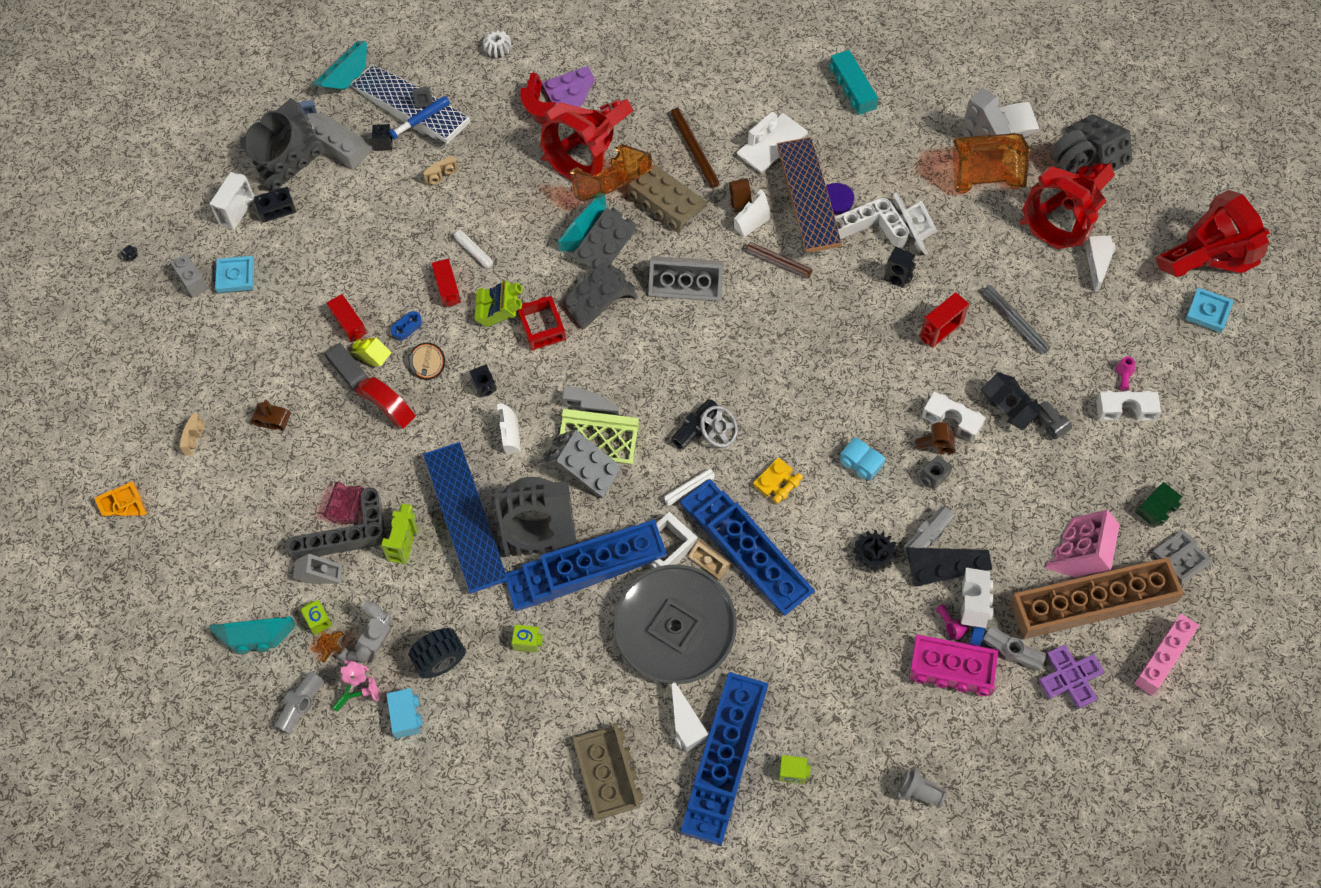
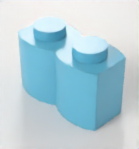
M856 437L840 453L842 465L856 470L857 475L862 479L871 481L885 465L886 458L882 454L870 448Z

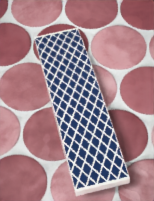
M373 64L350 85L351 88L404 123L426 108H416L412 91L419 87ZM432 95L433 102L438 100V98ZM448 105L414 126L413 129L422 135L427 134L435 140L439 138L448 144L470 123V118Z

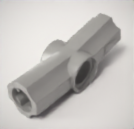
M941 505L928 521L926 520L921 524L914 537L904 546L903 550L907 554L906 547L923 548L930 545L933 546L941 537L942 531L955 518V515L947 507Z
M992 625L982 639V642L995 650H999L998 652L1008 662L1016 661L1039 671L1045 661L1046 653L1024 645L1022 640L1011 638ZM1009 647H1013L1017 653H1013Z
M310 671L296 690H291L286 694L284 698L285 708L274 726L291 734L300 716L306 714L311 709L312 698L325 681L316 673Z

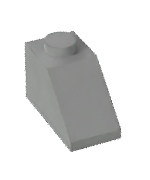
M308 553L295 560L293 579L309 584H339L341 581L342 564Z

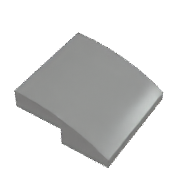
M1183 530L1153 551L1157 560L1169 557L1181 585L1212 562V558L1197 547V541Z

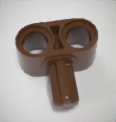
M747 178L729 182L731 205L735 209L733 211L734 213L741 212L748 202L752 203L749 181Z
M264 400V402L257 403L250 422L258 427L272 430L281 429L280 431H284L291 412L285 408L271 405L268 400Z
M937 422L931 425V436L915 440L917 449L934 447L941 455H944V453L951 455L956 451L954 432L944 422Z

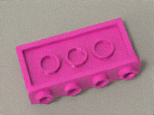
M916 634L909 679L919 684H926L927 682L935 684L939 688L951 687L959 692L971 691L983 697L992 696L995 691L994 682L999 650Z

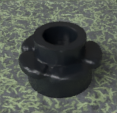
M131 245L126 246L121 252L123 260L133 261L138 256L137 248Z

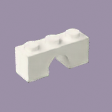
M1104 391L1100 392L1096 400L1099 421H1118L1122 414V408L1132 409L1136 413L1137 421H1156L1161 414L1158 392Z
M936 392L931 396L922 414V418L932 423L941 422L945 418L955 419L959 423L956 435L971 443L975 441L986 419L981 413L972 411L962 403L954 402L944 394Z
M972 568L965 569L962 581V596H965L961 609V624L986 628L988 620H992L993 608H990L993 603V594H990L993 589V580H990V571Z

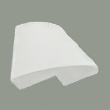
M762 190L757 192L758 198L753 204L748 202L744 209L734 218V229L743 238L770 219L768 201Z
M502 403L497 404L505 453L521 452L518 418L508 406Z

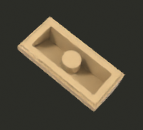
M698 540L687 556L718 580L733 563L703 540Z

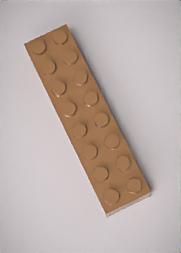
M1167 557L1014 593L1010 605L1023 639L1174 604L1180 600L1184 592L1170 559Z

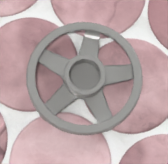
M712 406L706 409L700 417L701 432L705 441L719 448L731 445L738 433L737 422L733 414L722 406ZM713 409H717L715 420L706 416ZM723 410L731 416L733 422H726L722 419ZM704 421L712 427L708 435L705 430ZM735 428L734 436L729 441L725 432L727 429ZM718 434L725 444L716 443L712 439Z

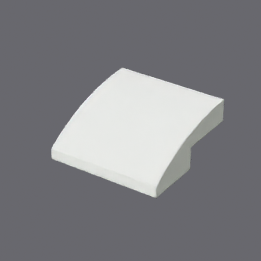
M1030 102L1016 103L999 108L1001 112L1005 113L1010 123L1008 127L1011 133L1015 132L1016 136L1022 134L1023 137L1040 131Z

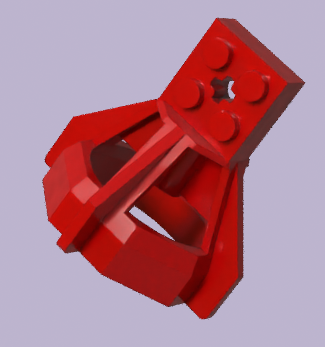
M616 99L610 104L605 103L599 107V111L561 102L555 104L545 112L547 121L542 124L540 147L545 154L541 157L542 161L548 160L554 171L574 183L593 179L602 171L604 166L605 153L613 140V127L634 111L628 99L621 101ZM560 123L575 130L574 133L560 141L558 133ZM582 143L588 146L593 161L590 166L582 165L575 161L567 151Z
M1097 163L1091 167L1082 166L1077 169L1075 174L1053 166L1048 167L1038 177L1039 182L1030 190L1022 208L1024 216L1019 220L1020 225L1028 224L1034 236L1056 249L1081 246L1088 239L1098 219V210L1106 203V199L1100 191L1115 176L1111 164ZM1044 188L1061 190L1040 204V196ZM1061 205L1068 210H1072L1076 219L1072 232L1054 226L1046 218V215Z
M1227 190L1215 196L1210 202L1209 210L1189 229L1187 241L1156 256L1155 259L1161 271L1175 277L1184 276L1187 274V271L1199 268L1202 265L1244 273L1261 264L1260 259L1265 257L1269 245L1267 235L1270 234V231L1263 226L1260 215L1243 194ZM1232 221H1233L1234 224L1236 225V227H1237L1239 233H1237V231H1236V229H1235V227H1234Z

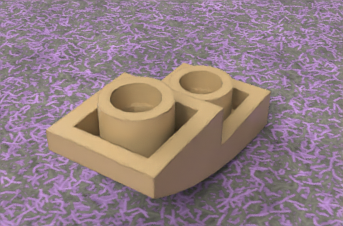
M455 156L443 159L423 172L426 185L437 184L443 181L442 175L457 172L458 167Z
M198 413L191 415L182 433L180 449L185 456L193 455V448H196L195 438H201L202 431L205 429L204 420L200 418Z

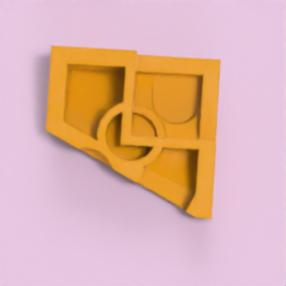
M134 481L94 498L102 516L147 515Z

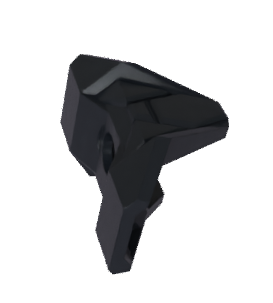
M998 372L981 388L989 404L1001 408L1009 417L1007 422L1020 430H1025L1041 414L1037 399H1032L1027 392L1021 389L1016 379L1012 376ZM1009 396L1017 398L1015 406L1010 407L1007 405L1006 400Z

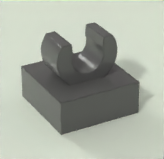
M430 87L413 89L412 93L416 108L426 107L433 103Z

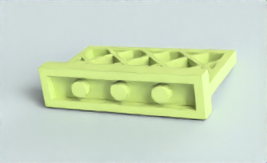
M563 409L560 434L566 432V424L575 425L578 429L577 431L587 438L583 430L587 427H593L596 433L587 438L589 441L599 435L604 441L598 447L600 450L607 445L613 452L608 456L616 463L633 465L637 433L640 425L639 418ZM606 429H612L615 435L606 440L601 433ZM625 431L633 432L632 439L625 443L620 435ZM618 437L623 445L614 450L609 443ZM626 447L630 452L629 460L621 459L617 453Z

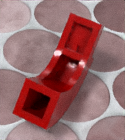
M530 73L529 80H527V88H521L520 91L521 101L529 115L536 122L543 124L547 121L545 112L557 103L539 101L542 81L537 73Z
M372 376L362 380L358 387L354 389L358 396L374 403L393 425L404 429L416 417L404 400L376 377Z

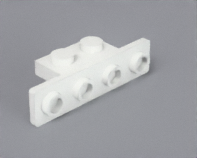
M895 192L893 195L896 200L893 202L898 210L901 209L902 214L900 216L905 224L908 223L910 236L916 239V242H914L918 252L922 251L925 255L929 254L922 240L936 233L937 229L924 203L920 201L906 209L902 199Z

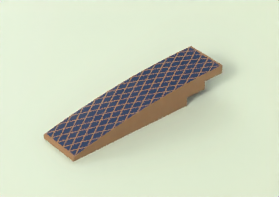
M811 137L777 143L785 185L806 253L842 247L832 205Z

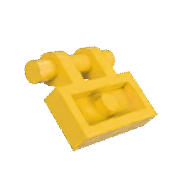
M778 457L753 482V487L766 497L774 493L775 496L772 498V501L778 504L781 500H785L788 497V493L793 488L796 489L799 486L803 476L800 473H797L794 477L790 476L793 468ZM783 481L787 483L783 488L778 487Z

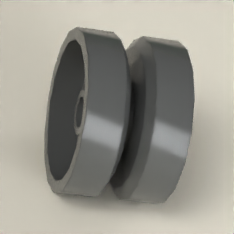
M1074 130L1061 137L1053 145L1050 157L1055 163L1059 164L1060 169L1076 173L1078 168L1087 166L1094 159L1097 150L1087 140L1082 131Z

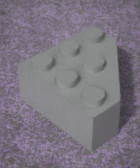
M982 87L968 101L961 133L966 138L974 141L980 148H984L993 157L1002 161L1015 149L1018 138L1015 132L1011 133L1008 127L1010 123L1005 113L1001 112L997 106L999 104L997 97Z

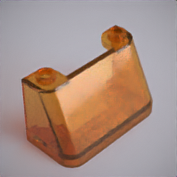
M1009 133L954 139L953 167L954 189L956 193H967L972 189V184L1006 182L1012 189L1026 187L1030 147L1021 134Z
M621 144L616 147V151H618L617 156L611 158L612 167L597 175L591 176L589 173L582 172V169L578 167L570 170L575 198L583 202L606 195L648 173L652 168L651 153Z

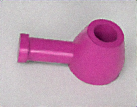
M1129 356L1119 360L1116 365V371L1121 376L1120 391H1129V377L1135 372V361Z
M945 604L936 608V611L940 613L945 621L946 631L952 640L960 639L969 631L968 625L961 624V620L952 619Z

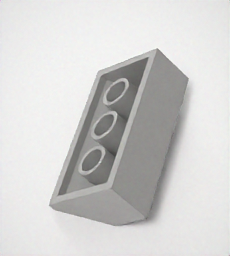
M309 113L307 115L309 118L308 122L311 123L312 129L315 130L317 137L321 140V144L325 147L324 152L353 170L375 149L373 144L325 113Z
M652 256L650 259L648 296L721 301L724 261Z

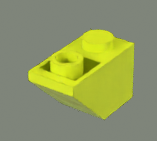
M376 337L356 340L352 345L353 349L349 352L350 355L372 367L381 366L392 353Z

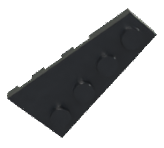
M906 547L913 585L915 587L964 576L966 568L984 571L992 570L988 549Z

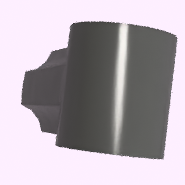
M1043 401L1039 404L1041 414L1037 417L1044 423L1046 431L1051 438L1057 439L1072 429L1070 420L1064 415L1060 416L1048 401Z

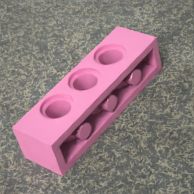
M1180 614L1134 684L1152 696L1159 689L1199 627V624Z

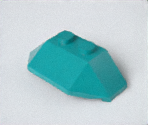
M356 41L312 83L313 86L347 89L351 82L360 77L362 71L366 68L367 42Z
M604 194L595 198L572 222L564 235L557 240L559 251L577 250L607 208Z
M289 616L210 625L209 629L232 651L237 654H247L253 650L267 652L271 648H276L296 627V623Z

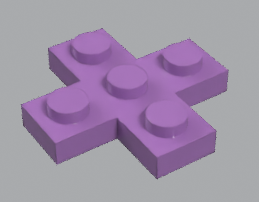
M1066 645L1046 654L1055 672L1041 678L1038 682L1048 699L1068 692L1077 709L1097 701L1098 698L1088 681L1103 675L1104 670L1094 654L1076 662Z

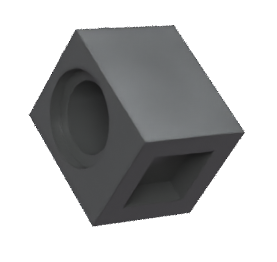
M937 455L922 469L920 478L926 486H930L935 490L950 476L952 466ZM931 472H936L939 475H933Z

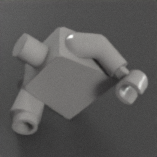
M366 600L361 611L372 617L371 621L359 638L355 650L349 651L342 646L340 648L342 652L336 654V656L342 662L347 660L360 663L369 661L372 663L392 630L389 627L391 622L390 613H385L375 602Z

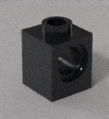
M390 124L372 125V141L375 151L393 150V138L389 134V130H391Z
M487 364L469 371L479 398L489 396L497 391L495 381Z

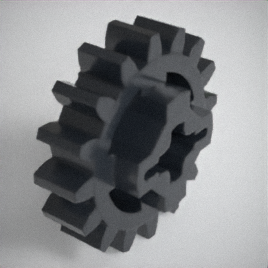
M874 530L873 534L866 531V535L861 534L859 540L855 542L853 553L857 554L855 555V561L860 560L859 567L865 565L867 572L870 568L873 569L874 573L879 568L884 572L885 566L890 569L891 562L896 560L897 549H894L896 542H890L891 536L884 537V531L880 535L877 533V530ZM874 546H875V550H876V552H877V556H875V553H874V550H873V549H874Z

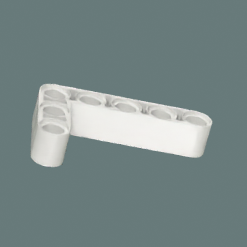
M886 198L877 199L835 217L840 239L879 224L893 246L900 248L907 243L909 230L891 202Z

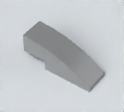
M565 385L563 394L564 407L577 408L585 412L619 416V408L611 401L591 391Z

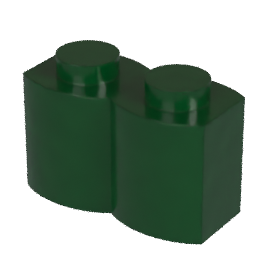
M1163 482L1142 503L1136 513L1154 528L1158 524L1163 526L1170 518L1168 514L1171 511L1175 513L1182 505L1180 500L1183 496Z

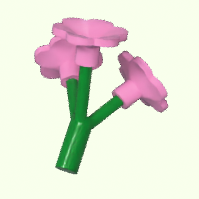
M345 660L344 663L347 666L342 667L340 673L342 674V680L348 684L345 692L334 703L332 708L338 712L350 698L360 695L367 696L371 694L376 702L379 701L378 687L372 676L368 678V687L362 688V691L349 693L352 685L357 686L366 680L364 673L365 671L369 672L370 669L356 662Z

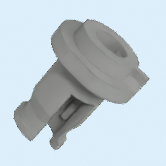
M913 767L912 770H906L899 785L898 797L908 801L913 796L926 803L936 805V808H940L947 794L945 792L947 789H942L935 783L921 777V769Z

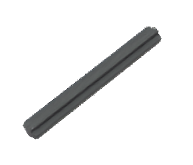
M991 285L984 288L983 294L1042 354L1049 351L1050 345Z

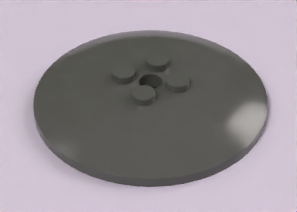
M664 565L641 574L623 592L617 604L614 617L617 645L625 660L641 675L664 684H673L674 682L677 685L687 684L705 678L714 672L728 657L735 641L737 629L735 608L725 588L708 573L687 565ZM672 622H679L681 629L673 631L669 626Z

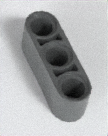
M340 342L324 352L328 361L352 391L358 387L362 380L368 378L363 369Z

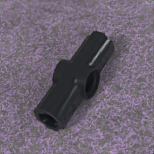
M707 399L695 413L691 412L686 417L683 426L671 437V441L676 447L684 450L696 436L702 435L700 417L709 407L718 406L715 401ZM717 409L711 410L706 416L713 419L717 414ZM704 421V426L706 430L708 427V423Z

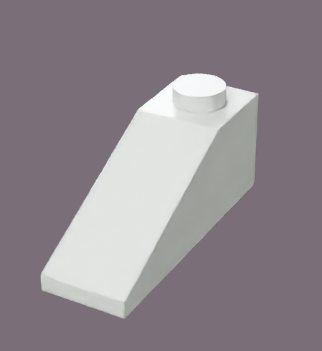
M1111 235L1089 236L1085 246L1095 292L1099 291L1111 257L1115 253V243L1112 242Z
M674 682L672 684V699L677 736L674 739L680 749L684 747L685 751L689 752L707 741L708 733Z

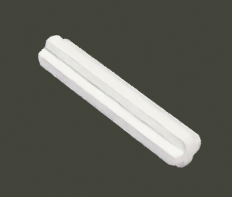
M462 230L454 233V238L485 268L489 269L493 265V260Z
M707 469L667 493L663 497L665 503L670 506L696 490L707 480L714 479V472L711 469Z

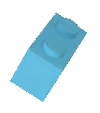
M411 688L387 693L394 737L397 739L420 734V726H423L421 714H417V707L420 706L418 694L414 695Z

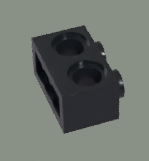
M288 186L253 197L262 223L297 213Z
M895 246L887 260L884 280L904 288L906 283H910L914 276L913 271L916 267L914 260L916 255Z

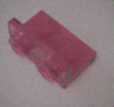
M335 482L324 517L337 525L353 524L364 488L361 486H345L341 482Z

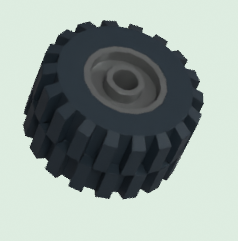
M441 628L419 639L409 650L408 656L420 677L428 679L440 676L454 668L464 658L466 650L453 628Z

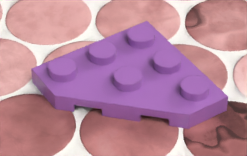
M586 66L542 82V87L550 102H561L581 107L595 79L589 67Z

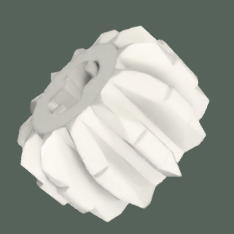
M491 30V34H486V37L483 39L484 51L490 57L495 56L497 59L498 56L503 57L504 54H509V50H511V40L505 31L500 33L499 30L497 32Z

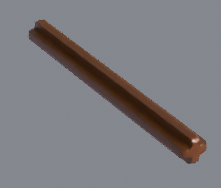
M679 108L672 109L671 115L710 187H718L719 180Z

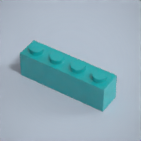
M850 50L831 55L829 70L836 76L837 84L843 88L844 96L849 98L852 109L856 110L858 115L877 109L879 98Z

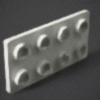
M771 112L749 131L748 143L737 152V156L758 172L763 173L780 159L777 143L804 138L808 131L784 113L777 118V115Z

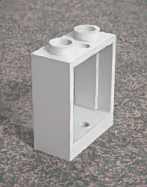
M230 172L209 205L219 225L234 230L253 202L254 194L247 178L242 174Z
M668 512L656 523L660 532L665 527L669 528L684 544L664 562L661 559L651 562L650 567L652 569L664 565H676L693 549L697 542V536L673 514Z

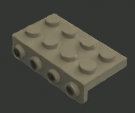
M655 164L628 184V196L631 200L636 201L645 210L655 215L658 220L663 221L669 228L678 233L682 231L683 225L705 208L707 201Z
M614 723L613 727L573 738L595 821L640 808V801L643 800L640 787H635L634 780H637L634 767L630 768L628 760H631L629 748H624L622 740H625L623 728H618L617 723Z

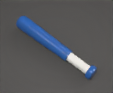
M442 96L409 118L407 122L395 130H389L390 136L394 140L397 139L398 135L408 128H413L450 104L449 99L446 96Z

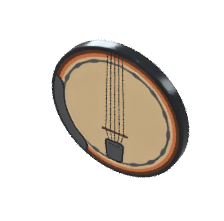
M429 342L420 343L411 351L409 366L417 377L425 380L434 379L444 370L445 355L436 344Z

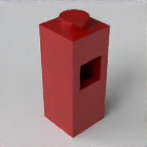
M449 258L432 262L443 306L452 307L461 303Z
M343 294L326 302L330 313L350 342L361 339L367 334L363 322Z

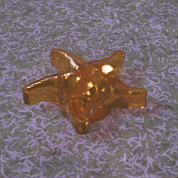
M339 630L330 636L327 632L322 631L321 637L317 641V646L311 648L315 653H322L320 660L323 663L326 662L331 652H342L343 649L337 642L343 635V632Z

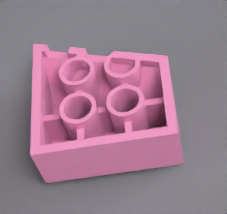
M1108 509L1072 518L1062 536L1064 538L1062 545L1056 547L1053 552L1056 555L1052 562L1048 561L1045 568L1075 578L1110 571L1120 524Z

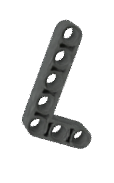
M368 487L361 493L364 524L291 537L286 542V549L290 556L296 560L308 553L315 556H324L381 545L383 538L386 539L382 501L378 491L373 487ZM375 497L374 500L368 501V499ZM372 515H377L375 518L370 519ZM379 532L377 536H372L373 533ZM354 536H359L358 539L352 540ZM340 539L338 543H333L334 540ZM315 543H320L317 547H313ZM301 546L298 550L293 551L295 547Z

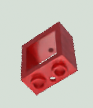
M957 292L952 294L924 317L920 333L921 340L934 348L964 323L969 303Z
M552 295L541 297L532 302H525L522 304V309L517 310L531 351L566 340L565 329ZM550 308L557 327L532 334L525 316Z

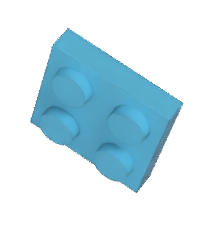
M253 256L217 259L215 284L217 293L253 290Z
M1197 288L1185 320L1222 333L1234 300Z

